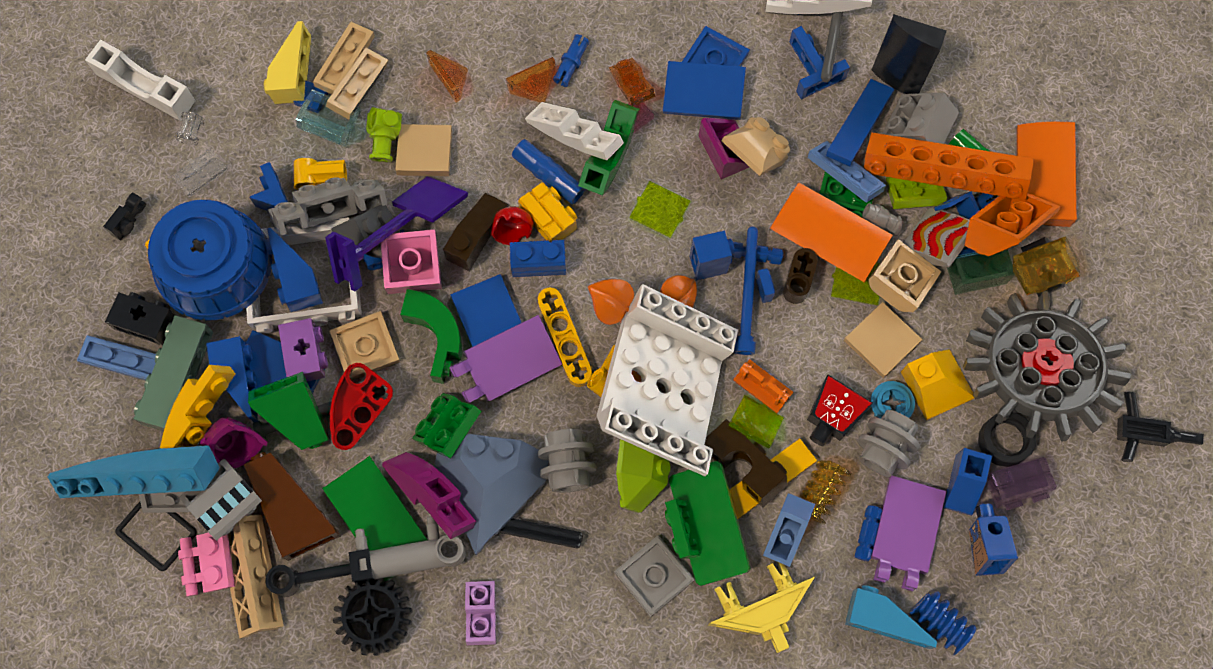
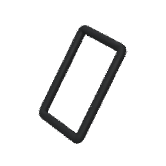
M139 502L118 525L115 533L159 571H165L178 557V551L181 550L180 546L164 565H161L122 532V529L142 508ZM166 512L191 532L188 537H191L192 541L197 534L196 529L176 512Z

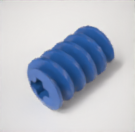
M939 591L931 594L927 593L910 610L909 614L913 615L920 612L921 614L917 622L920 624L928 620L929 625L926 631L930 632L937 629L938 633L935 639L938 641L946 637L947 641L944 648L947 649L955 646L956 649L953 653L955 655L970 642L977 628L975 625L965 627L968 621L965 616L956 619L959 612L957 608L947 611L950 602L947 599L938 602L941 596Z

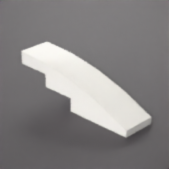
M767 0L765 12L783 14L844 12L871 7L872 0Z
M541 102L525 118L527 123L567 146L604 160H608L624 143L619 134L602 131L598 122L580 118L574 109Z

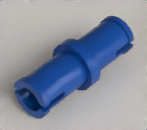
M576 34L567 53H563L561 57L562 62L553 77V81L556 84L564 76L561 86H568L575 69L580 67V59L590 43L586 37L578 46L582 35Z

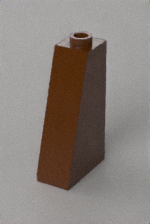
M259 453L251 458V462L244 464L254 491L262 500L260 502L261 508L283 559L289 561L341 537L335 526L272 453Z

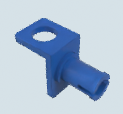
M972 191L950 198L935 206L934 210L938 211L955 205L959 215L970 220L972 216L991 203L993 200L986 202V200L994 196L982 193L974 198Z

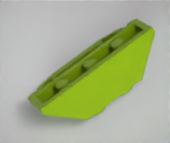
M620 439L616 470L618 491L621 496L619 500L620 507L641 513L667 486L670 461Z

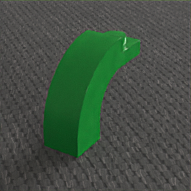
M618 100L612 102L603 131L619 134L624 143L608 160L591 156L585 162L578 184L579 187L602 196L605 194L625 157L640 109Z
M407 289L400 315L403 322L424 326L436 335L437 349L430 376L433 382L444 384L445 378L451 376L449 367L453 366V361L450 358L461 360L462 339L458 326L451 312L438 299L423 292Z

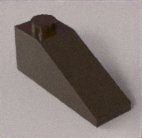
M485 193L457 225L444 246L443 251L446 260L470 272L491 236L495 214L509 205Z

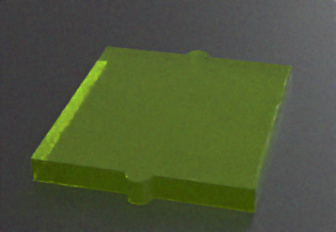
M649 181L642 195L637 197V204L629 218L671 238L678 224L683 222V215L690 204V200Z
M876 263L871 274L877 269L880 263ZM836 267L835 273L832 274L834 280L831 297L878 306L879 295L871 289L869 277L866 282H862Z
M744 395L729 426L746 435V438L753 439L769 449L784 417L768 409L765 404L761 405Z

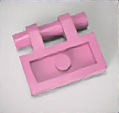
M209 532L196 535L197 547L192 548L191 537L179 539L181 550L178 551L179 560H182L184 573L181 581L182 586H185L186 597L198 595L197 583H202L203 593L235 587L228 534L220 537L217 541ZM199 557L201 573L196 574L194 558Z

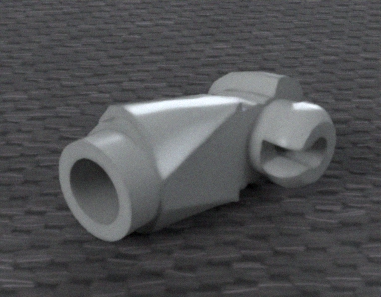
M868 203L862 215L864 219L892 234V238L900 234L903 226L901 216L895 217L880 204L873 205Z

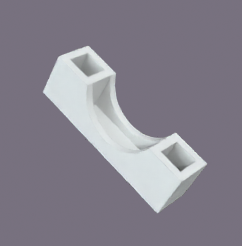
M102 40L97 43L85 59L99 77L179 121H182L196 101L185 85L166 75L158 77L149 73L129 59L122 51Z

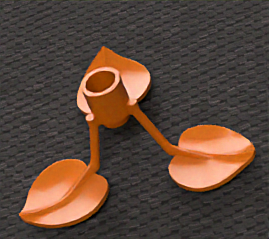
M675 275L663 283L660 293L693 308L697 296V286L693 278ZM621 279L602 280L588 286L597 318L607 325L621 323L634 299L632 286ZM632 371L634 379L637 382H641L642 379L639 373Z

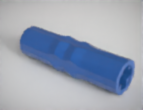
M526 139L520 141L512 152L514 159L531 171L536 178L542 180L546 186L554 187L559 195L572 205L584 194L586 189L578 186V180Z

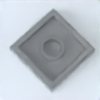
M656 536L614 571L649 617L653 616L695 580L659 536Z

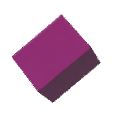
M703 118L700 123L698 136L721 180L750 168L721 141L724 136L739 128L736 121L732 119Z

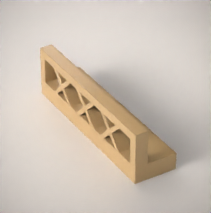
M262 515L244 516L233 528V542L231 534H228L235 587L230 588L239 638H246L261 631L275 630L284 626L278 595L272 593L265 583L266 575L272 568ZM237 557L239 558L240 563L239 569H237L236 565ZM242 586H244V589H245V596H244V598H243V596H242V591H241ZM248 614L250 615L252 627L248 628L247 622Z

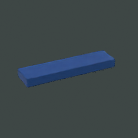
M870 79L828 148L827 157L849 167L851 166L891 99L894 88Z

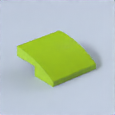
M886 177L893 209L937 206L947 201V195L943 186Z

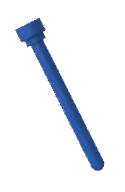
M754 226L749 227L747 230L741 327L733 352L739 355H754L756 350V342H753L754 337L751 336L758 229Z

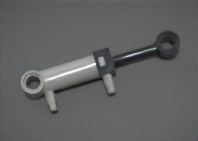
M428 516L427 541L370 550L368 549L364 529H357L355 531L356 551L348 552L350 563L299 573L297 570H293L285 565H277L268 571L265 583L272 593L281 597H290L299 590L303 583L351 575L352 582H361L363 584L367 580L374 582L379 578L445 566L455 567L464 561L466 548L458 537L450 539L447 535H444L440 538L438 524L432 516ZM449 544L458 546V552L452 558H446L443 554L444 548ZM283 574H288V585L279 589L277 585L279 577Z

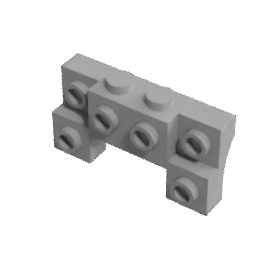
M335 177L319 185L300 187L298 191L292 192L294 202L279 203L275 208L268 209L274 229L277 228L282 236L287 234L284 224L298 220L302 228H309L357 214L356 205L361 211L367 210L365 201L369 199H377L382 206L388 204L385 190L377 180H359L350 186L344 178Z

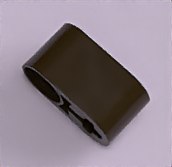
M802 248L797 250L791 261L783 295L792 304L803 302L811 288L818 262L817 255L811 249ZM801 261L806 262L804 273H799ZM794 284L802 287L803 292L796 293L790 286Z

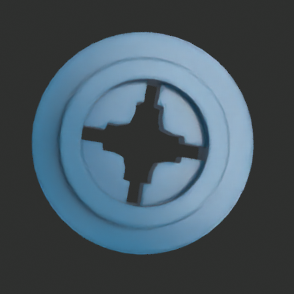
M887 381L875 388L871 394V402H873L871 407L874 417L881 419L886 410H891L890 406L882 405L889 400L890 393L894 401L903 402L895 407V411L908 418L911 417L915 409V399L907 386L900 382Z

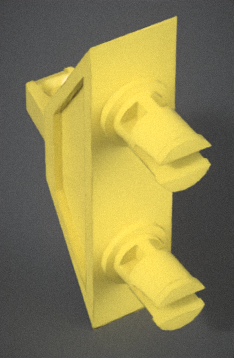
M777 562L779 573L772 563L766 567L769 569L778 589L775 591L776 594L747 607L740 605L731 582L725 584L728 598L719 586L714 590L718 595L725 614H723L724 617L708 625L756 635L761 634L764 641L771 639L777 653L789 648L784 633L789 631L786 622L791 618L815 577L799 584L793 583L784 564Z

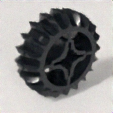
M384 578L377 579L375 585L371 580L366 581V586L361 582L355 583L356 590L350 586L345 588L350 594L347 598L343 595L338 596V600L343 602L344 605L343 607H334V611L341 613V617L333 618V623L342 624L343 626L339 627L335 632L337 635L347 633L341 642L347 645L353 641L350 648L351 651L356 652L362 645V655L367 656L370 647H372L373 655L379 656L380 646H382L385 652L389 653L391 647L388 642L392 641L393 644L399 646L401 642L396 635L398 633L405 637L408 635V632L401 629L402 624L412 625V620L404 618V615L413 613V609L410 607L403 608V605L407 604L410 599L408 596L399 598L404 591L402 587L392 591L395 586L393 580H389L385 586ZM375 592L387 594L393 601L395 608H380ZM367 595L364 607L360 611L351 614L357 600ZM374 607V611L378 613L380 612L382 614L374 618V623L372 625L371 620L365 619L363 617H367V615L371 614V609H373ZM395 617L391 629L384 636L379 637L382 623ZM351 623H365L367 631L370 633V640L360 638L354 632Z

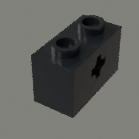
M118 292L105 323L114 330L163 346L166 339V328L169 323H172L175 316L170 310L171 307L157 300L154 301V304L147 302L145 297L134 292H130L129 295Z

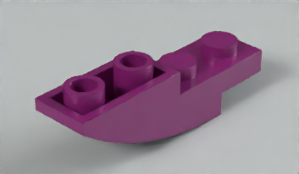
M407 452L383 462L382 466L411 502L414 505L421 503L450 539L474 528L476 520L459 501L461 492L434 466L418 456Z

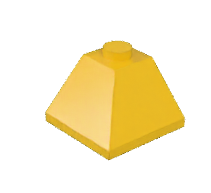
M950 349L925 355L908 363L901 371L926 421L975 399L973 391Z

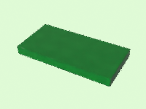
M370 456L322 488L355 538V531L357 529H364L368 549L377 550L427 541L421 529ZM394 576L385 577L384 581L387 582Z

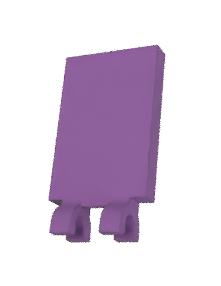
M536 315L463 351L467 359L449 367L453 377H459L470 371L476 385L461 392L465 401L470 403L482 395H485L487 401H491L562 365V362L539 315Z
M896 476L889 477L882 505L881 519L878 521L879 527L874 546L872 547L871 559L878 560L873 580L885 583L889 580L891 567L905 571L902 589L909 591L917 589L919 573L927 574L929 571L946 491Z

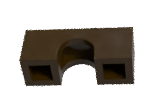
M726 419L706 437L704 445L713 449L711 458L714 461L720 462L723 469L737 460L745 461L752 467L750 472L742 478L743 489L764 508L787 486V471L778 461L772 462L766 456L765 449L759 443H752L746 438L747 434L737 423L733 425Z

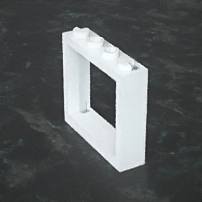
M340 218L309 228H302L300 224L286 225L287 234L282 236L277 228H271L288 245L326 240L325 237L332 233L331 228L350 218ZM267 228L262 229L269 239ZM349 283L351 305L262 317L259 296L254 303L246 308L247 324L257 333L267 334L273 332V329L278 328L280 324L309 318L313 320L316 326H324L328 324V321L339 320L342 323L352 322L356 317H362L360 289L355 292L352 291Z

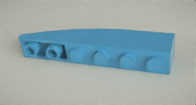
M209 446L146 450L107 457L55 471L47 477L59 498L205 491L220 467Z

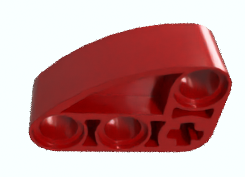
M353 363L347 367L333 394L330 409V431L333 444L340 450L353 448L393 398L394 391L392 386L362 363ZM355 368H362L366 372V378L362 383L356 384L351 380V372ZM383 385L388 388L386 390V393H388L387 398L376 400L374 398L376 394L373 392L376 386L379 388L383 387ZM360 407H366L371 412V418L366 423L358 422L355 417V413ZM343 429H348L353 434V441L349 445H343L338 441V434Z

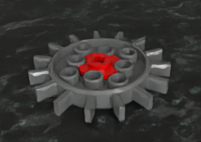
M1042 291L1037 302L1038 310L1025 311L1016 293L1011 294L1007 305L1013 316L1006 321L990 307H987L981 318L996 330L993 337L971 329L966 339L968 343L987 349L985 358H966L963 364L965 371H986L989 382L981 384L975 389L973 397L976 400L996 392L1006 403L1000 408L995 419L999 424L1008 419L1013 410L1028 416L1027 438L1032 439L1040 427V420L1055 421L1061 442L1067 441L1072 434L1068 419L1079 416L1092 433L1096 432L1102 425V422L1091 410L1090 406L1097 402L1116 413L1123 404V401L1104 391L1103 388L1106 383L1126 386L1131 379V373L1108 369L1107 359L1120 357L1126 349L1125 344L1102 347L1096 335L1102 332L1108 320L1104 317L1095 321L1087 328L1080 321L1074 319L1080 309V300L1075 299L1068 306L1066 314L1050 310L1048 291ZM1038 325L1045 326L1049 332L1041 331ZM1019 342H1027L1031 348H1025ZM1059 343L1068 345L1071 350L1061 348ZM1001 358L1010 359L1013 365L1005 364ZM1081 362L1089 363L1092 369L1085 368ZM1022 376L1032 378L1034 384L1027 383ZM1063 378L1072 380L1074 386L1067 385ZM1044 395L1053 396L1056 403L1047 401Z

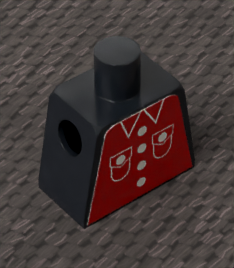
M828 374L821 384L807 418L809 422L816 426L809 438L820 446H824L830 436L841 441L870 409L873 402Z

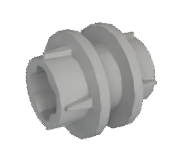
M886 410L881 419L871 417L867 426L873 434L872 436L861 434L858 438V444L864 449L858 459L872 471L885 477H891L896 468L907 469L911 462L904 453L906 451L916 453L920 448L919 442L914 438L919 428L911 419L893 410Z
M562 429L544 435L545 447L539 449L538 458L549 460V466L540 470V477L549 480L552 492H575L590 487V474L597 471V465L594 462H586L585 456L593 453L595 449L592 443L586 442L582 430Z

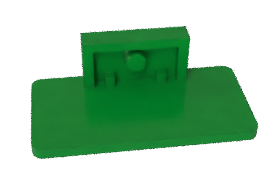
M717 461L711 462L708 475L706 476L692 470L672 475L669 478V483L674 499L665 502L667 508L665 510V518L673 531L672 545L674 551L679 555L680 559H690L696 583L704 586L748 573L750 571V563L722 464Z

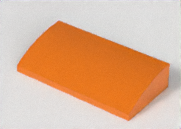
M1035 122L1017 125V156L1034 158L1027 193L1060 206V210L1042 225L1071 227L1077 220L1075 122Z
M801 183L797 184L770 228L799 246L811 249L820 258L862 282H866L893 236Z

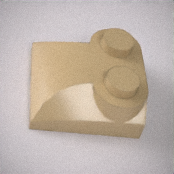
M761 117L749 118L743 127L729 133L721 140L759 176L782 166L788 159V153L790 152L788 140L782 135L776 134L770 128L769 123Z
M898 239L877 269L870 275L869 285L877 295L899 311L913 313L919 307L941 271Z

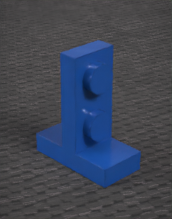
M802 26L792 30L789 42L809 76L799 80L796 92L800 99H804L846 79L850 67L844 59L833 65L831 80L823 82L821 72L824 56L818 54L809 33L806 34Z

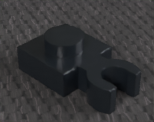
M132 192L128 196L124 207L119 205L103 227L113 237L121 241L124 236L131 233L136 221L135 216L142 212L147 204L142 201L140 196Z

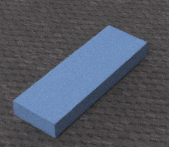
M828 141L809 151L808 159L866 203L884 191L886 185L855 161L849 167L827 157V150L831 145Z
M87 335L77 361L146 380L147 376L152 374L156 364V354Z

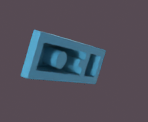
M862 585L861 589L853 590L845 625L923 648H936L937 641L887 596L878 594L879 589Z

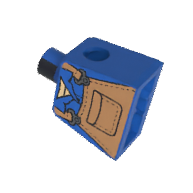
M992 504L978 505L975 508L977 519L969 529L975 575L1004 574L1018 559L1008 519L1006 516H995Z

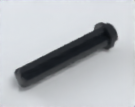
M514 518L496 534L499 536L502 533L576 549L580 548L583 537L579 531Z

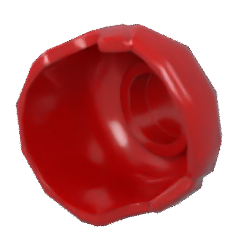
M510 206L501 209L495 214L491 235L497 242L503 245H510V242H519L524 236L528 239L532 233L534 220L527 211L519 207Z

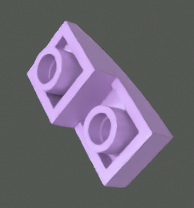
M495 581L466 582L467 646L495 645Z

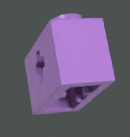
M311 318L278 325L286 377L303 371L307 382L325 378L324 369L328 368V361L325 352H321L320 343L324 342L321 327L316 326ZM304 347H308V349H306L305 351L306 354L301 355V353L304 352Z

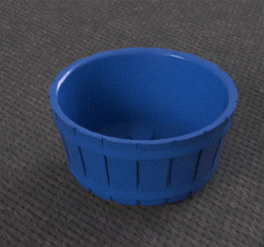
M193 200L182 203L168 211L158 221L149 240L148 261L155 285L164 300L173 309L190 318L219 320L236 315L254 303L268 283V277L272 270V255L269 256L265 245V239L268 238L251 218L225 203L214 200ZM194 240L206 241L207 244L203 246L204 251L202 253L191 251V248L194 247Z

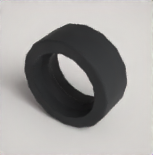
M1011 412L1008 419L1000 424L1006 423L1015 426L1022 434L1023 446L1016 454L1004 455L993 446L991 440L993 429L999 425L995 421L997 414H995L982 425L979 431L978 444L980 450L984 454L991 455V462L997 466L1011 467L1018 465L1032 455L1036 446V434L1032 439L1027 438L1026 427L1029 421L1026 417L1016 412Z

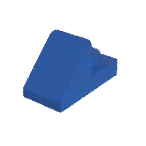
M268 162L261 165L260 168L263 176L259 178L264 191L251 195L249 198L255 207L268 211V209L275 208L277 204L288 201L271 163Z

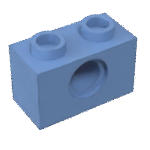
M788 493L763 556L788 567L791 566L813 512L814 503Z

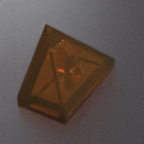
M429 50L426 52L429 65L457 103L461 100L468 69Z
M551 57L506 78L509 93L540 103L545 102L556 73L554 58Z

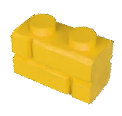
M541 182L531 192L526 193L518 200L519 208L529 213L534 220L533 226L546 241L563 240L577 229V215L570 206L565 208L560 203L561 197L554 187L548 188L544 182Z

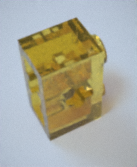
M1065 236L1014 255L1013 272L1026 295H1030L1035 292H1044L1049 287L1060 283H1069L1075 278L1080 277V262Z

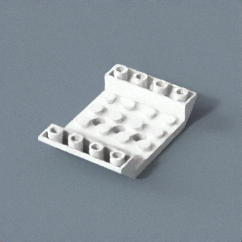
M642 284L629 306V311L626 312L621 321L597 412V419L602 431L698 474L708 475L713 449L704 445L721 364L724 359L734 352L738 330ZM632 371L639 373L642 379L641 382H637L634 379ZM656 382L664 385L666 394L659 391ZM681 393L688 396L690 405L683 402Z

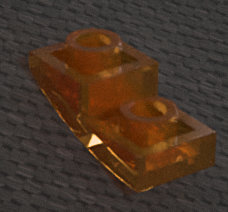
M633 58L621 60L616 65L609 67L619 89L631 106L656 97L654 88L644 78L642 68Z

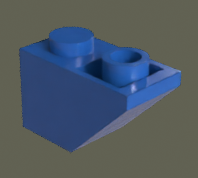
M963 448L955 455L943 508L970 516L973 515L986 485L992 459L991 455Z

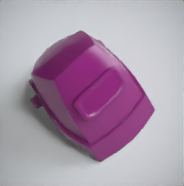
M228 417L217 420L200 441L202 446L210 447L217 463L225 459L234 469L249 462L261 450L263 445L267 446L268 443L247 425Z

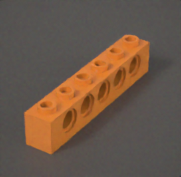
M872 132L865 154L864 169L873 175L1026 200L1034 158Z

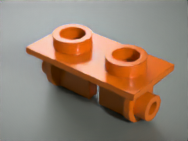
M750 359L747 363L743 364L739 370L740 372L733 379L735 383L776 414L794 393Z

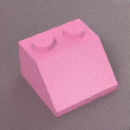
M435 230L393 233L381 242L384 288L388 294L406 293L407 289L415 291L442 289Z

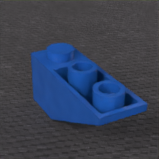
M267 228L269 239H265V245L269 256L274 255L275 263L271 264L275 280L280 279L282 288L277 289L281 304H287L290 312L323 304L313 269L272 228Z
M240 336L206 343L209 365L230 366L236 374L226 390L247 417L254 423L258 422V413L248 403V392L254 390L253 387L257 386L255 372L250 369L249 361L253 360L250 344H246Z

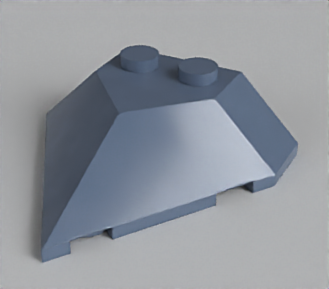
M466 434L451 459L439 453L436 455L434 467L461 492L460 503L476 520L474 528L465 532L475 555L484 548V545L493 535L496 536L527 503L526 501L546 484V479L540 477V470L548 467L549 460L538 458L539 450L522 440Z

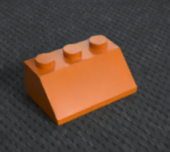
M1027 193L1026 200L999 196L970 218L964 246L986 256L1001 252L1022 242L1060 210V206Z

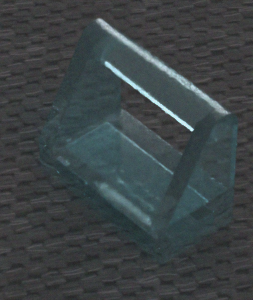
M312 89L296 117V127L346 147L361 109H356L346 127L309 113L314 101L326 106L327 100L330 98V96Z

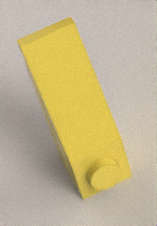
M297 21L268 67L267 79L264 80V90L275 104L304 101L311 34L303 21Z

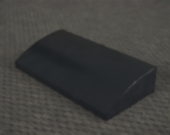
M893 14L872 71L887 85L903 94H919L941 50L947 30Z

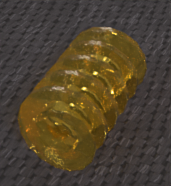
M820 460L816 463L818 470H814L811 473L813 480H808L805 484L808 490H803L800 495L802 499L815 504L810 519L826 524L821 518V515H831L826 505L836 506L837 504L831 498V495L841 496L842 493L836 486H846L847 483L841 476L850 477L852 473L837 463Z

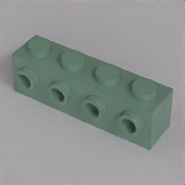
M176 315L172 323L168 324L165 331L166 339L164 344L155 355L156 364L152 374H149L145 380V391L142 399L138 400L135 405V421L143 426L164 431L168 416L179 392L188 379H196L207 351L206 343L210 342L214 333L206 324Z

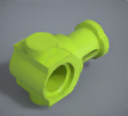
M372 107L370 112L367 113L366 130L370 134L369 137L373 139L372 154H369L370 160L376 162L393 161L391 144L392 141L396 140L401 130V113Z

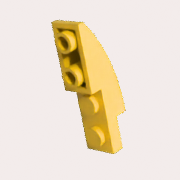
M208 365L199 379H188L168 416L160 449L194 447L201 441L212 424L206 415L213 409L214 404L228 388L230 381L236 374L230 366Z

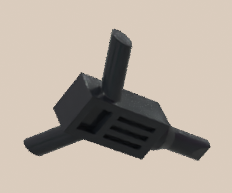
M1124 392L1128 416L1123 415L1119 417L1117 422V440L1127 441L1121 461L1133 462L1138 443L1162 447L1174 442L1203 445L1204 434L1179 431L1171 427V422L1140 418L1136 393Z

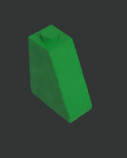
M303 371L248 392L250 407L301 450L320 447L325 441L329 440L327 427Z

